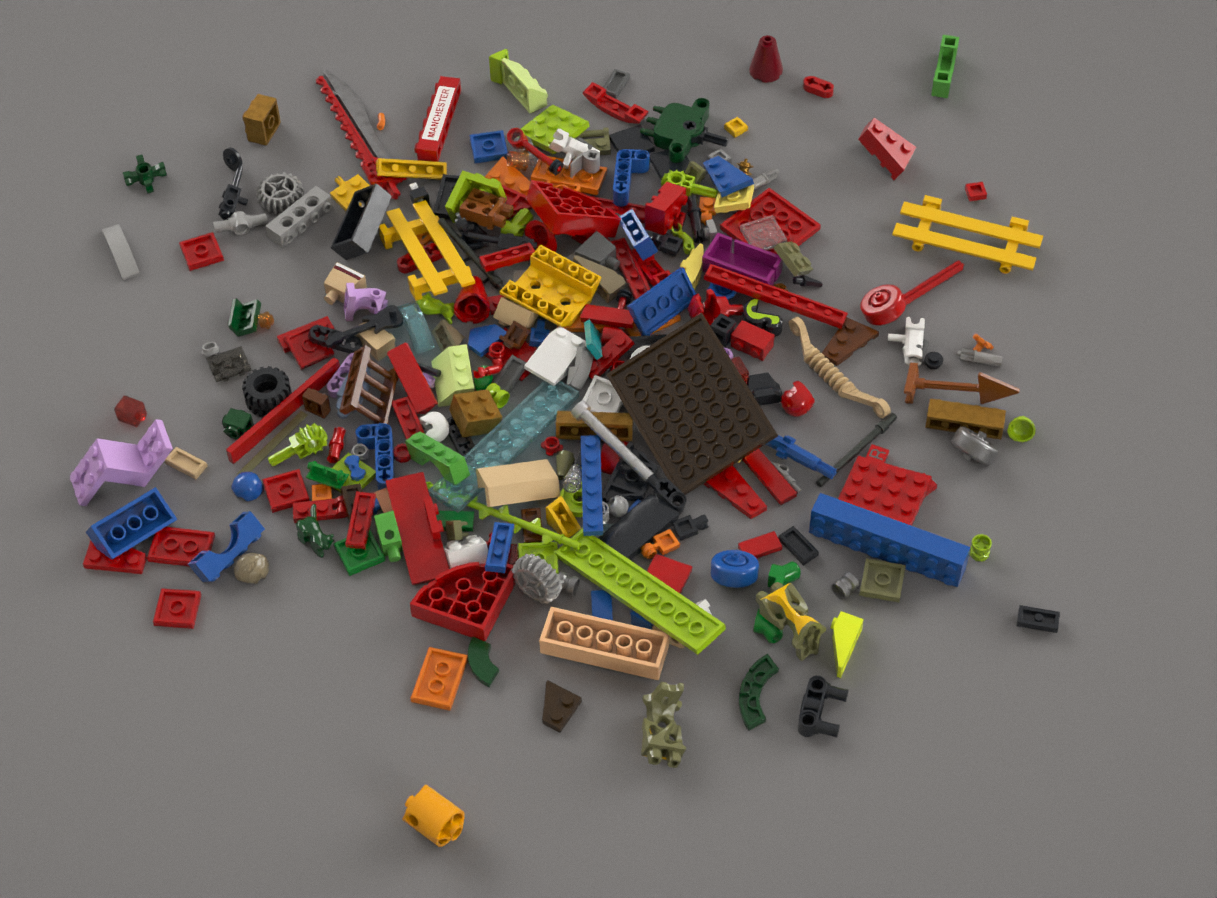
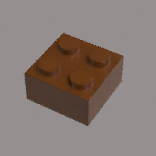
M308 388L302 395L306 411L324 419L331 412L329 397L326 394Z

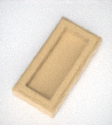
M175 447L164 460L168 466L195 480L208 467L205 461L178 447Z

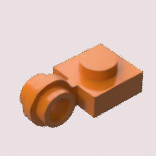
M700 197L701 223H704V225H706V220H711L712 216H716L714 209L716 198Z
M668 529L653 536L652 541L654 544L646 543L643 545L641 554L647 559H652L657 554V550H659L663 556L678 549L680 543L671 529Z

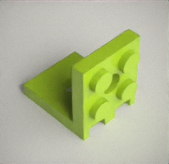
M462 170L445 205L451 221L455 223L454 220L457 219L455 213L459 212L460 206L473 188L498 197H504L507 200L500 181L494 178H485L479 173L473 174Z

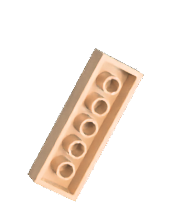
M551 607L539 640L540 653L659 681L669 648V635L656 630Z

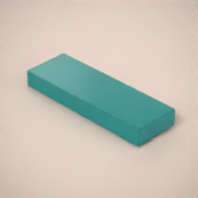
M589 319L584 322L586 347L594 358L598 360L603 357L600 332Z

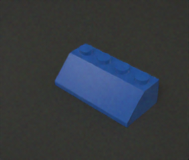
M155 487L91 525L86 534L99 551L113 560L178 519Z

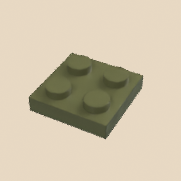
M792 241L778 243L774 247V250L794 276L806 275L814 270L810 266L811 262L801 254L800 247Z
M866 558L859 595L899 603L906 565Z

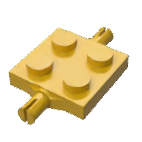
M359 174L348 181H344L340 176H337L335 182L339 187L331 191L330 195L347 211L354 192L370 185Z

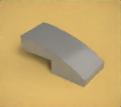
M577 348L575 366L568 369L567 385L576 390L582 389L592 366L593 355L585 348Z

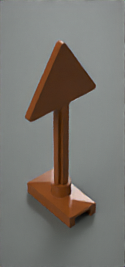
M910 362L904 394H907L905 403L913 404L916 389L924 390L929 388L979 392L980 403L985 404L1018 394L1020 389L981 372L978 373L979 384L926 380L925 378H919L918 363Z

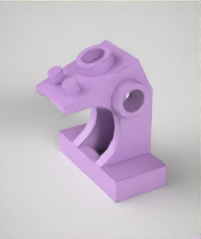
M346 283L343 306L345 320L353 321V316L359 309H368L374 315L382 311L388 305V300L385 299L386 292L376 288L355 289L354 283Z

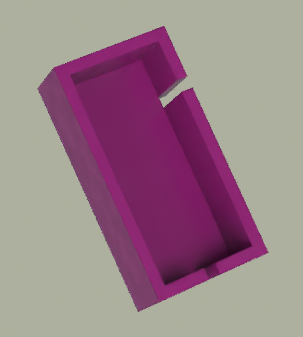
M721 233L716 234L702 256V271L705 273L710 264L772 286L777 281L783 268V260L779 255L737 239L734 241V253H732V238Z

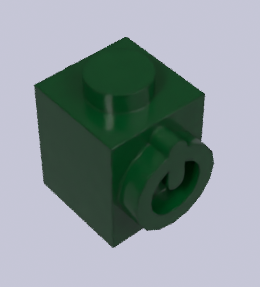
M230 408L229 412L222 419L223 432L232 439H239L254 426L252 415L240 409Z

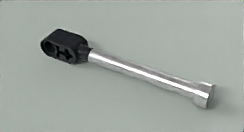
M584 400L580 401L570 414L577 421L583 420L654 489L653 495L659 497L678 513L682 514L687 501L686 496L669 479H659L590 412L591 407ZM673 502H679L681 505H674Z

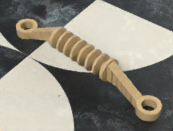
M795 317L789 320V327L792 333L800 336L804 362L809 364V367L814 369L815 373H819V377L823 378L831 388L833 387V390L838 392L841 398L844 397L873 407L875 414L879 418L883 419L890 415V407L884 399H879L859 391L851 381L848 382L849 379L844 377V374L839 372L837 367H834L833 363H829V359L825 358L810 343L806 326L801 318Z

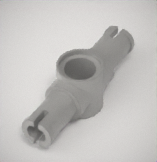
M237 211L228 220L213 222L214 233L234 231L237 235H244L254 226L267 225L266 213L250 216L242 211Z

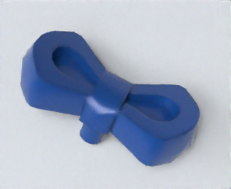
M350 455L344 461L345 466L351 471L350 477L355 481L362 480L366 475V471L359 467L360 458L356 455Z

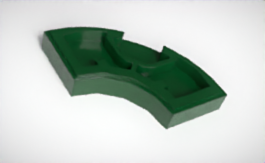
M472 637L468 647L470 668L473 675L482 684L490 687L499 672V668L492 664L489 659L491 644Z

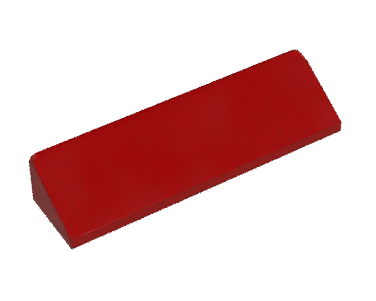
M405 342L389 350L387 355L415 411L418 414H426L438 403L408 343Z

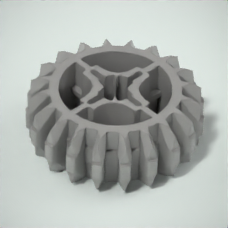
M277 172L276 175L270 173V177H264V181H260L256 189V197L263 210L267 209L269 213L274 211L275 214L278 212L282 213L304 195L302 183L298 180L297 176H292L291 173L286 175L285 172L282 174Z
M525 554L513 565L514 582L519 585L518 588L523 590V594L526 593L529 598H533L535 602L539 601L541 604H548L559 596L563 588L561 585L562 581L559 579L560 575L556 573V569H553L551 564H548L545 559L542 560L538 555Z

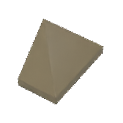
M443 319L431 331L441 352L448 347L459 346L465 338Z

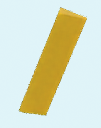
M378 158L376 160L377 176L442 180L443 174L447 175V162Z

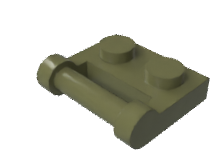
M608 127L601 130H587L575 138L604 136V138L583 140L599 150L600 155H611Z

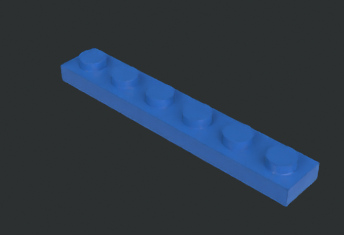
M598 435L581 436L583 536L603 535L600 437Z

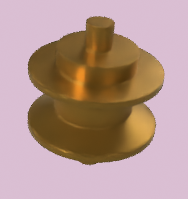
M745 158L744 161L736 163L739 166V170L746 175H752L749 169L754 166L747 162L748 159Z

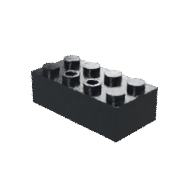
M378 184L355 191L331 245V249L345 260L367 254L372 248V242L378 234L377 230L384 220L383 216L390 205L389 202L392 196Z

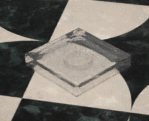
M773 215L740 225V231L747 243L755 247L769 250L778 243L787 242L786 236Z

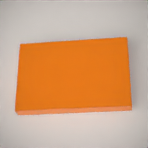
M429 647L410 698L411 702L451 711L468 662V655Z

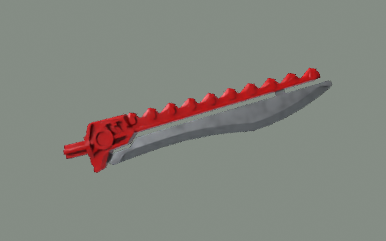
M324 69V77L319 76L316 79V84L323 86L321 93L328 95L325 101L333 104L330 107V111L338 113L335 116V120L342 122L340 129L348 132L345 134V139L353 141L350 148L357 150L356 158L363 160L361 167L371 185L378 184L384 190H387L392 196L391 199L397 200L401 194L396 185L408 178L377 176L376 160L378 158L392 159V157L376 136L359 96L344 81L330 73L327 69Z

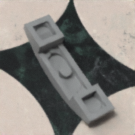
M119 224L102 229L122 280L140 275Z

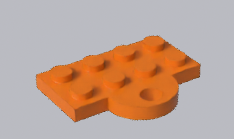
M548 156L553 161L556 159L562 163L564 161L562 158ZM538 159L532 172L531 180L552 183L553 187L562 190L563 187H567L580 193L598 195L607 175V167L600 166V170L597 173H588L582 168L571 178L570 164L568 169L562 168L559 174L554 175L549 171V166Z

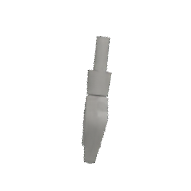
M771 462L798 494L801 493L802 490L789 475V466Z

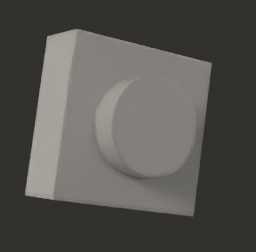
M713 219L706 220V228H703L705 239L708 238L709 244H711L717 234Z

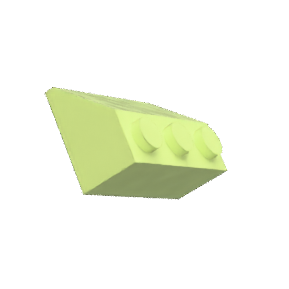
M503 58V84L529 113H533L547 106L548 94L546 90L539 86L537 80L530 76L528 70L524 69L517 62Z
M467 344L448 347L431 361L432 368L441 370L440 377L434 376L438 407L451 405L454 394L474 392Z

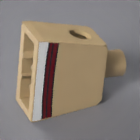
M337 262L324 281L325 293L327 294L324 300L330 305H333L336 300L344 303L346 283H354L355 289L367 288L365 275Z

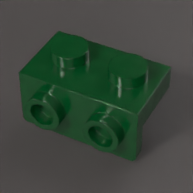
M237 298L233 299L228 327L237 337L257 331L261 302L256 299L242 304Z

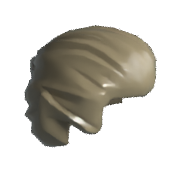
M248 553L242 555L234 564V575L240 582L257 584L261 578H266L269 572L268 560L262 554Z

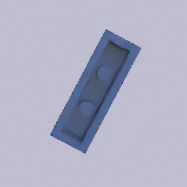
M633 209L620 216V224L643 261L658 252Z

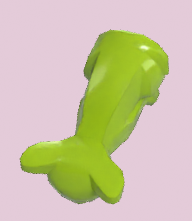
M429 292L423 295L422 299L416 301L415 308L418 312L428 315L442 314L445 320L452 324L451 317L454 315V302L444 304L441 300L432 298Z

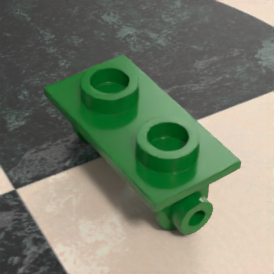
M316 461L309 462L307 469L310 470L306 476L307 479L339 490L349 474L343 473L342 470L338 471L317 464Z

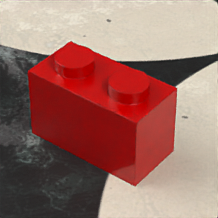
M742 320L731 334V347L763 361L774 347V334Z

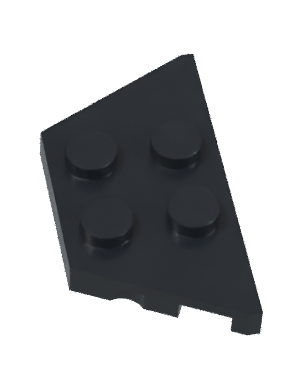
M629 441L626 447L656 475L658 466L653 461L648 460L643 452H639L634 448V444ZM620 458L602 492V501L608 502L616 495L624 497L627 501L643 500L650 485Z

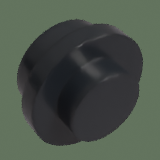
M929 352L926 354L924 361L928 368L938 369L943 364V356L938 352Z

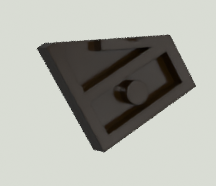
M547 680L542 723L561 733L581 704L582 697Z

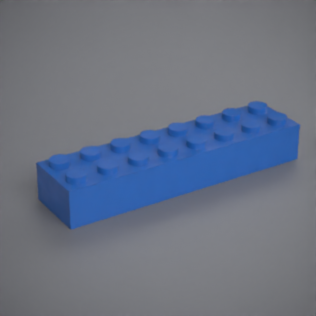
M822 493L819 494L811 510L809 533L814 536L830 540L835 544H841L854 551H860L873 558L906 565L905 568L908 571L920 573L927 578L944 582L946 585L959 586L966 570L970 552L969 546Z

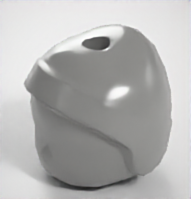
M619 495L612 497L608 501L609 512L614 517H623L629 508L628 501Z

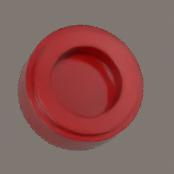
M405 443L394 447L393 454L396 461L405 463L411 460Z

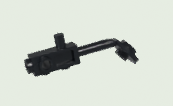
M232 147L223 151L225 164L229 169L235 171L232 184H228L226 191L223 192V200L219 205L218 215L223 220L231 218L237 203L245 206L248 203V199L240 196L242 188L238 187L243 170L242 158Z
M459 212L455 213L457 219L454 221L459 232H463L468 238L498 244L497 248L504 250L519 246L523 242L531 243L534 250L537 248V242H534V239H530L528 236L519 237L511 233H500L499 237L468 232L466 228L469 225L465 217L461 218Z

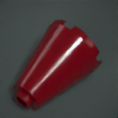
M769 35L760 38L749 67L750 75L753 79H760L763 83L778 80L783 72L776 39Z

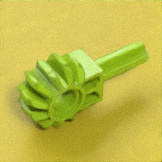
M676 169L673 172L669 170L668 173H664L661 180V186L666 182L685 187L686 196L691 197L692 193L710 198L717 197V189L695 184V177L685 174L684 171L678 172Z
M313 423L311 426L306 424L305 428H300V432L289 437L291 445L268 457L271 466H275L295 454L300 459H303L311 453L316 455L317 451H323V447L327 446L328 439L323 427Z

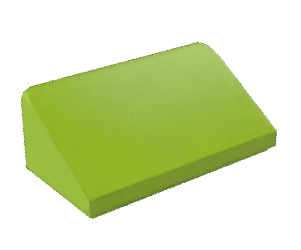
M508 49L489 56L490 79L495 83H503L502 59H509Z

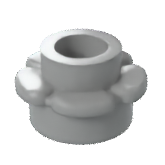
M215 342L205 343L202 346V355L207 358H214L219 353L220 348Z
M356 444L353 446L350 454L359 456L360 461H363L369 457V449L364 444Z

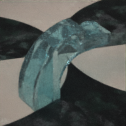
M416 301L398 306L413 350L419 354L434 349L435 346L429 327Z

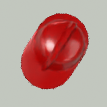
M538 220L530 221L526 225L525 235L530 239H534V242H537V248L542 245L556 252L557 242L555 234H552L543 222Z

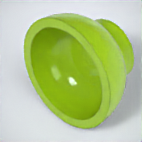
M1019 416L1009 423L1007 432L1014 441L1027 442L1034 437L1036 429L1034 423L1029 418Z

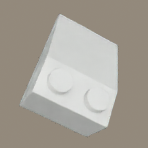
M559 326L545 338L524 365V369L555 386L568 375L569 367L575 366L577 348L588 350L586 341Z

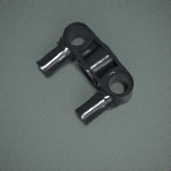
M812 676L808 681L807 689L803 696L798 732L804 737H811L820 733L837 738L840 725L822 721L821 719L824 702L828 698L846 702L849 689L831 686V683H828L822 676Z

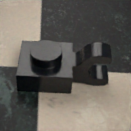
M653 233L651 236V240L656 248L660 247L659 251L673 256H677L683 244V239L669 234L662 237L657 233Z
M688 515L672 521V526L680 541L697 535L698 529L704 530L709 527L706 515H701L695 519Z

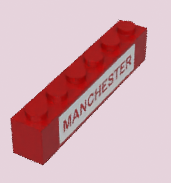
M440 76L439 82L435 84V94L431 96V106L427 108V118L423 120V130L419 132V142L415 144L414 152L417 153L418 161H439L461 93L460 78Z

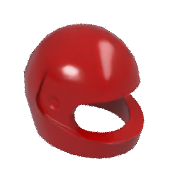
M795 381L792 383L793 388L783 393L781 404L783 410L788 415L800 417L812 408L815 400L803 383Z

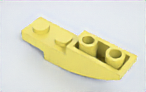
M701 243L696 248H693L689 257L680 264V267L685 269L694 290L698 286L702 275L704 249Z

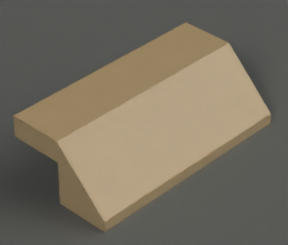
M547 459L476 469L478 488H485L487 507L560 497L558 476Z

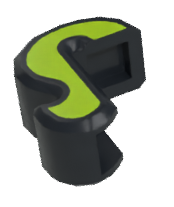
M752 298L748 300L743 308V321L774 334V337L779 336L782 333L783 326L781 316L757 312L759 299Z

